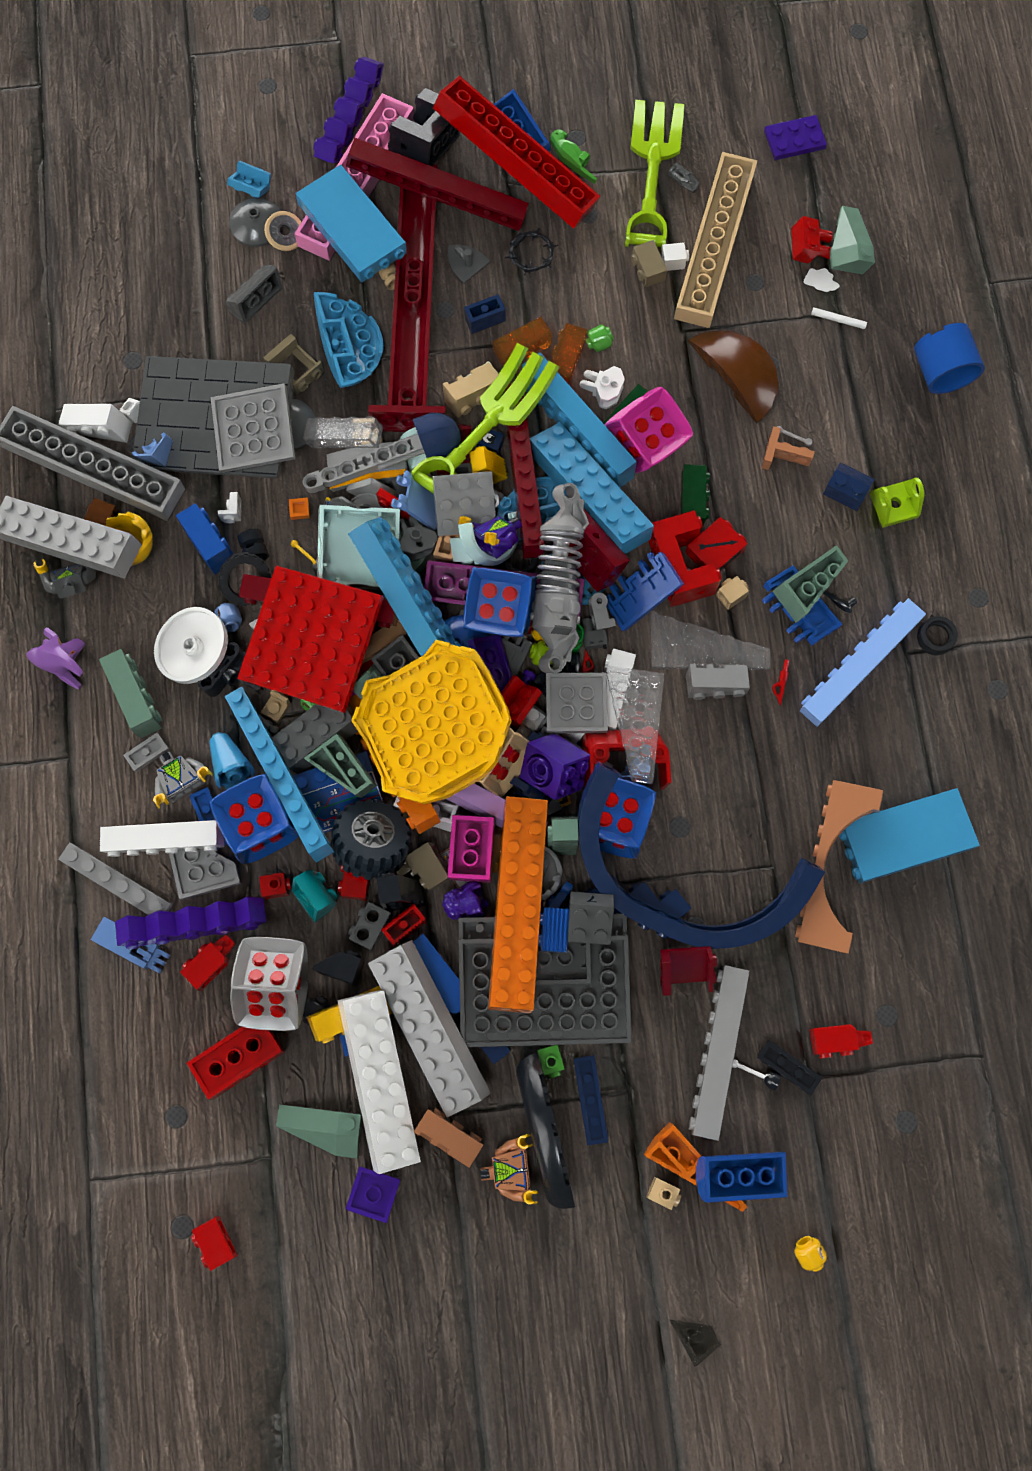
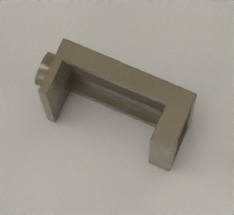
M290 334L263 358L266 363H282L293 354L309 369L298 380L295 381L293 379L292 390L298 395L300 392L305 391L312 381L320 378L324 370L322 362L320 360L316 362L297 344L296 338Z

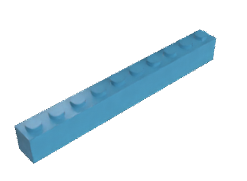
M243 687L226 695L225 698L309 855L317 863L334 853L250 696Z

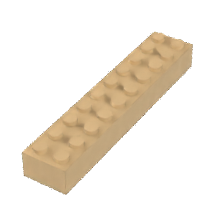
M722 152L677 303L675 320L710 328L758 160Z

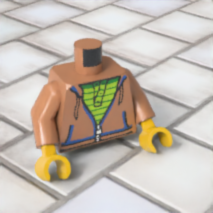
M526 1134L506 1141L495 1151V1156L492 1157L493 1166L480 1168L481 1181L494 1180L495 1189H498L501 1195L513 1201L537 1204V1201L534 1202L532 1200V1195L538 1194V1191H530L526 1148L532 1147L533 1144L528 1145L526 1143V1137L530 1136V1134Z

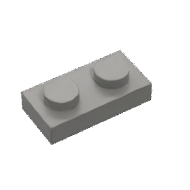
M155 733L123 756L132 769L138 772L163 753L169 751V748L161 736Z

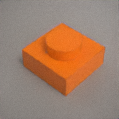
M308 498L289 499L291 520L310 518Z

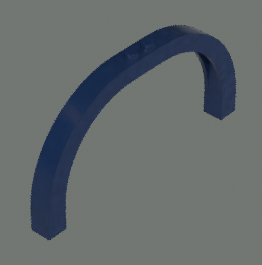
M597 762L583 791L577 819L578 843L581 856L589 876L601 894L613 895L614 908L628 918L638 922L641 928L645 930L651 928L657 931L656 933L667 939L670 937L697 947L710 946L712 949L744 946L764 939L788 924L800 913L815 892L825 871L820 866L801 858L787 885L770 905L757 914L732 924L709 926L687 922L631 896L615 882L607 871L599 845V826L603 808L620 774L617 770Z

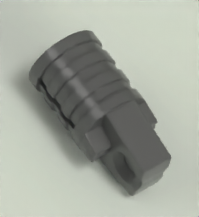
M676 162L669 170L668 177L672 178L681 187L692 193H695L700 187V182L680 163Z

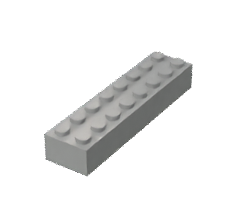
M5 496L0 506L1 540L125 579L142 546L130 533L9 496Z
M413 941L406 942L369 962L368 965L381 990L384 991L385 998L446 1117L480 1102L491 1094Z

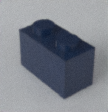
M499 294L464 307L465 321L471 334L506 321V309Z

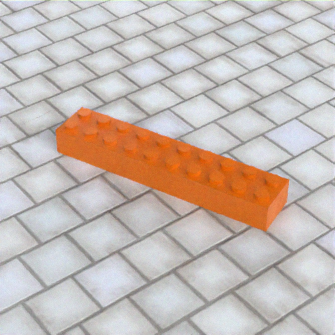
M506 796L504 802L488 1010L531 1013L534 1010L548 800Z

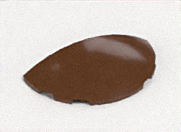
M709 331L688 340L689 344L710 369L714 367L735 392L734 397L756 424L761 421L772 408V404L777 396L779 383L777 369L768 352L753 339L732 331Z

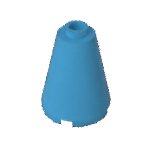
M215 733L209 740L217 787L221 789V786H225V789H229L247 780L246 778L250 775L253 777L255 772L253 765L228 734Z

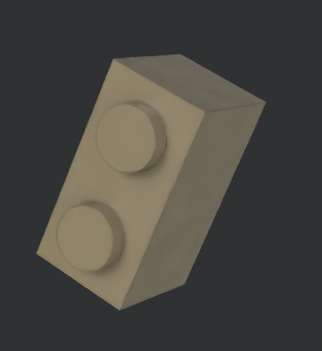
M654 240L634 246L630 258L632 265L636 266L638 278L640 281H643L644 286L648 287L666 281L667 268Z

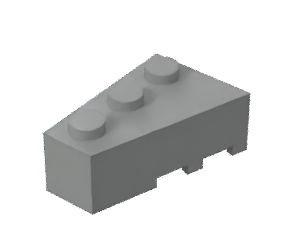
M690 664L686 673L688 698H693L694 700H702L709 696H713L715 699L724 698L725 695L742 697L750 689L747 665H723L720 668H713V664H707L706 668H696V664Z

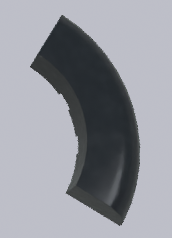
M535 1053L520 1061L516 1068V1076L545 1196L548 1202L556 1208H574L573 1194L538 1053Z

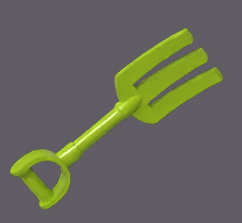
M645 100L635 101L630 149L640 157L647 159L648 169L642 211L635 213L629 219L625 247H629V244L640 245L654 240L656 246L661 247L662 250V245L666 244L667 224L664 218L656 212L659 165L661 160H667L680 154L684 104H674L669 142L664 143L665 102L655 101L649 141H644ZM648 222L657 226L662 235L633 233L631 230L640 223Z
M517 343L501 372L480 397L482 407L486 413L484 420L446 458L432 456L421 461L411 471L413 480L434 494L433 479L428 474L436 470L448 471L450 475L457 474L455 469L493 427H496L498 424L509 426L521 425L547 391L560 366L548 361L532 388L517 405L532 382L544 358L532 352L520 374L503 394L528 350L527 347Z

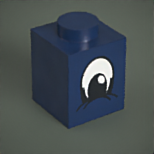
M490 430L476 445V448L485 446L489 451L496 452L499 456L504 444V434Z

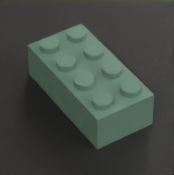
M119 649L100 658L99 661L130 729L140 739L162 729L160 722L163 720L158 710H155L153 706L155 704L150 693L146 691L145 687L147 685L143 677L137 672L139 670L138 665L134 659L132 660L130 654H125L122 649Z

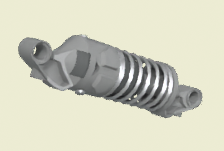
M573 483L558 485L554 488L553 497L559 504L560 510L554 517L540 526V534L542 535L540 539L553 541V546L541 545L539 547L541 550L553 552L552 556H538L539 559L545 561L543 565L537 566L542 571L540 575L536 576L540 579V584L536 585L538 590L535 591V599L532 604L533 612L530 615V620H533L532 627L541 635L549 647V650L539 660V668L544 673H559L562 671L566 662H571V652L579 640L576 627L580 623V616H577L580 612L579 593L576 591V588L580 584L576 581V578L581 575L575 569L581 567L580 562L576 560L582 557V554L577 550L581 549L583 544L577 540L584 538V530L589 522L583 511L584 500L580 498L579 491ZM569 543H573L578 546L569 547ZM568 553H573L577 556L568 557ZM551 660H552V662H553L552 668L550 667V661H551Z

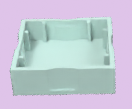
M320 505L318 510L317 577L361 590L382 591L348 533L367 521L382 517L390 525L392 535L399 539L400 509L373 507L357 509L349 506Z

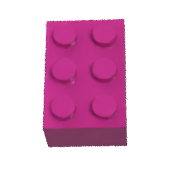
M452 815L448 878L450 880L491 883L495 835L494 817Z

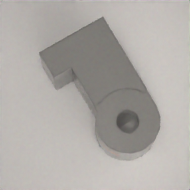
M595 593L588 600L594 630L616 626L615 619H609L606 608L608 599L603 593Z

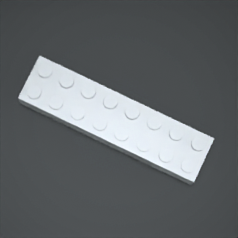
M377 990L337 1000L373 1171L382 1174L421 1162L384 991Z

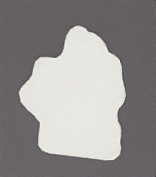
M811 268L803 281L805 284L814 286L817 290L824 292L834 291L840 287L838 283L832 280L833 274L829 273L825 268L820 270Z

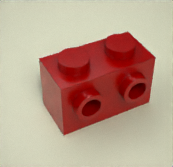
M220 1216L214 1217L191 1230L193 1233L191 1236L193 1244L196 1248H200L202 1253L201 1261L204 1267L209 1268L210 1271L238 1256Z

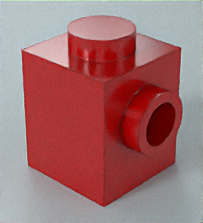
M284 872L259 876L262 898L266 900L289 896V890H292L290 877L287 878Z

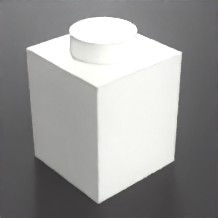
M684 243L662 245L661 257L667 271L685 269L686 261H689V251L685 250Z

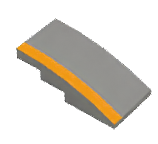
M393 442L359 446L326 454L327 466L337 464ZM400 447L397 453H405V447ZM384 453L379 459L386 460L389 454ZM406 460L332 486L330 490L335 492L345 489L349 484L373 478L383 484L390 483V480L404 474V471L407 470ZM368 461L364 462L365 466L368 465ZM346 467L343 472L346 474L351 473L353 467ZM334 473L328 474L329 480L335 477Z

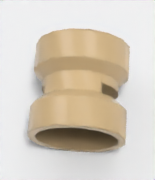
M393 263L386 269L379 271L381 279L385 280L388 290H394L396 266Z

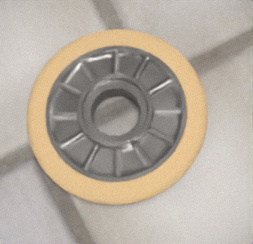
M279 211L272 214L267 219L264 229L268 242L281 251H291L298 248L295 232L300 226L301 220L296 215L287 211ZM287 227L290 233L284 236L280 233L279 229Z

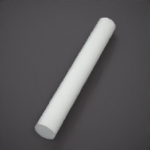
M814 307L811 315L861 329H865L867 325L865 321Z

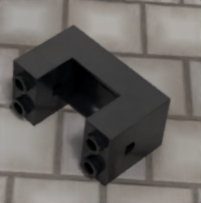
M425 88L420 94H417L414 102L416 105V111L413 115L414 122L402 116L391 122L389 126V151L426 165L434 166L460 136V131L433 109L439 95L438 93Z

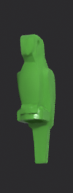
M555 130L550 136V143L559 159L578 175L595 184L597 178L584 168L590 160V154L586 151H581L575 143L565 140L567 138L566 132Z

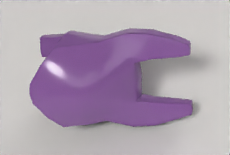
M45 628L44 635L49 640L44 639L40 647L30 649L26 654L27 658L36 667L53 673L68 685L80 689L82 685L72 676L70 671L79 677L83 675V671L75 662V658L84 648L85 643L78 638L61 643L56 633L49 628Z

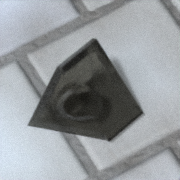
M670 1320L694 1367L698 1366L721 1345L710 1324L704 1325Z

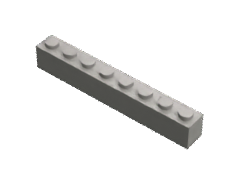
M726 965L722 967V970L718 969V991L714 990L712 998L715 1007L714 1011H710L708 1019L711 1029L710 1032H706L704 1044L707 1045L706 1053H702L700 1065L703 1066L702 1074H698L696 1087H699L698 1096H694L692 1108H695L694 1117H690L688 1130H691V1135L719 1141L749 977L748 970Z

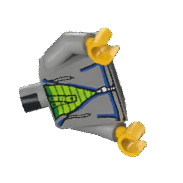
M165 752L159 757L163 766L157 769L158 776L155 778V797L153 801L158 809L163 802L169 805L168 800L174 803L205 784V777L209 774L213 776V773L201 762L190 757L184 759L182 756H178L174 759L170 752Z

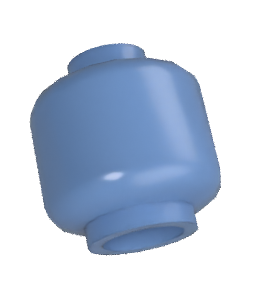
M223 603L215 609L214 614L223 621L228 633L236 631L241 626L242 617L236 605Z

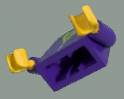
M460 516L459 524L471 523V518ZM495 517L484 524L472 522L478 546L496 559L518 542L516 530L522 527L517 517L510 521H506L501 517Z

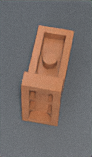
M773 426L761 468L769 470L773 457L809 466L813 459L814 451L806 447L792 446L787 442H777L781 428Z

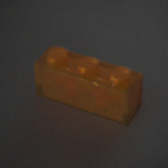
M539 317L492 341L493 352L504 367L517 343L528 348L524 357L528 358L532 352L546 349L552 344V333L542 317Z
M566 323L564 329L559 331L557 339L559 343L553 347L551 362L560 366L557 372L570 384L586 342L585 339H587V329Z

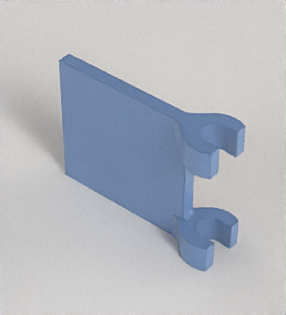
M406 470L403 477L398 475L396 480L397 484L407 487L406 496L400 494L398 500L392 499L391 506L394 509L406 511L426 527L435 531L437 524L434 495L414 481L412 473Z

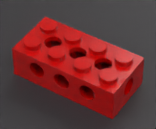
M240 1027L186 1064L207 1099L214 1100L284 1054L285 1050L273 1030ZM257 1040L259 1043L258 1049L252 1051L251 1043ZM239 1052L240 1060L237 1063H234L232 1059L234 1053ZM217 1064L222 1066V1071L219 1075H216L214 1072Z

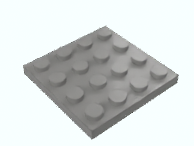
M284 383L211 397L218 466L221 473L295 459L287 386Z

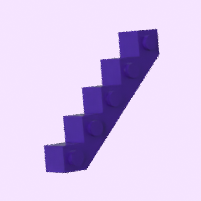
M367 57L358 58L354 66L355 76L349 77L345 82V96L339 97L334 104L335 116L327 118L324 123V137L317 138L314 143V157L333 164L341 160L343 157L341 151L344 146L348 147L353 137V127H358L363 117L364 106L368 107L373 97L372 91L374 86L378 87L380 84L384 63Z
M247 896L235 903L217 901L205 908L186 906L176 912L156 911L146 917L127 915L115 921L117 946H124L126 949H136L139 946L162 945L183 939L194 940L202 936L224 935L229 932L245 929L255 930L259 925L266 922L263 898Z

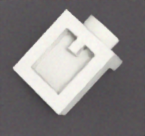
M230 492V499H227L226 502L227 510H218V516L221 521L225 523L241 521L242 500L238 492Z

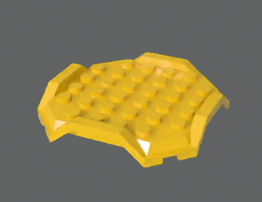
M435 640L423 656L394 673L366 680L361 692L362 700L359 707H356L351 720L366 742L381 776L382 791L421 804L449 798L483 779L497 764L511 724L509 709L492 674L475 649L451 645L440 640Z

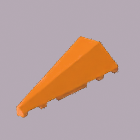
M669 1122L653 1138L644 1155L697 1186L696 1165L701 1155L681 1132ZM742 1200L724 1201L742 1212L747 1208Z

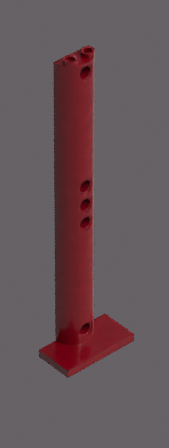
M400 187L398 234L406 243L407 253L401 259L396 260L388 405H369L368 408L371 429H377L379 432H406L415 428L413 419L429 413H442L446 415L445 406H426L436 200Z

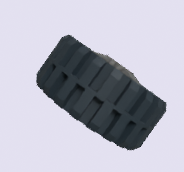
M366 799L365 802L360 800L354 802L353 806L351 804L346 806L344 811H340L337 815L332 830L330 845L334 850L332 856L336 857L335 862L339 866L342 865L345 872H351L357 878L359 876L365 877V880H371V878H376L377 880V878H381L382 874L398 871L406 861L412 839V831L406 821L407 818L403 817L399 809L395 810L393 805L389 803L388 805L383 804V801L377 800V802H373L372 799Z

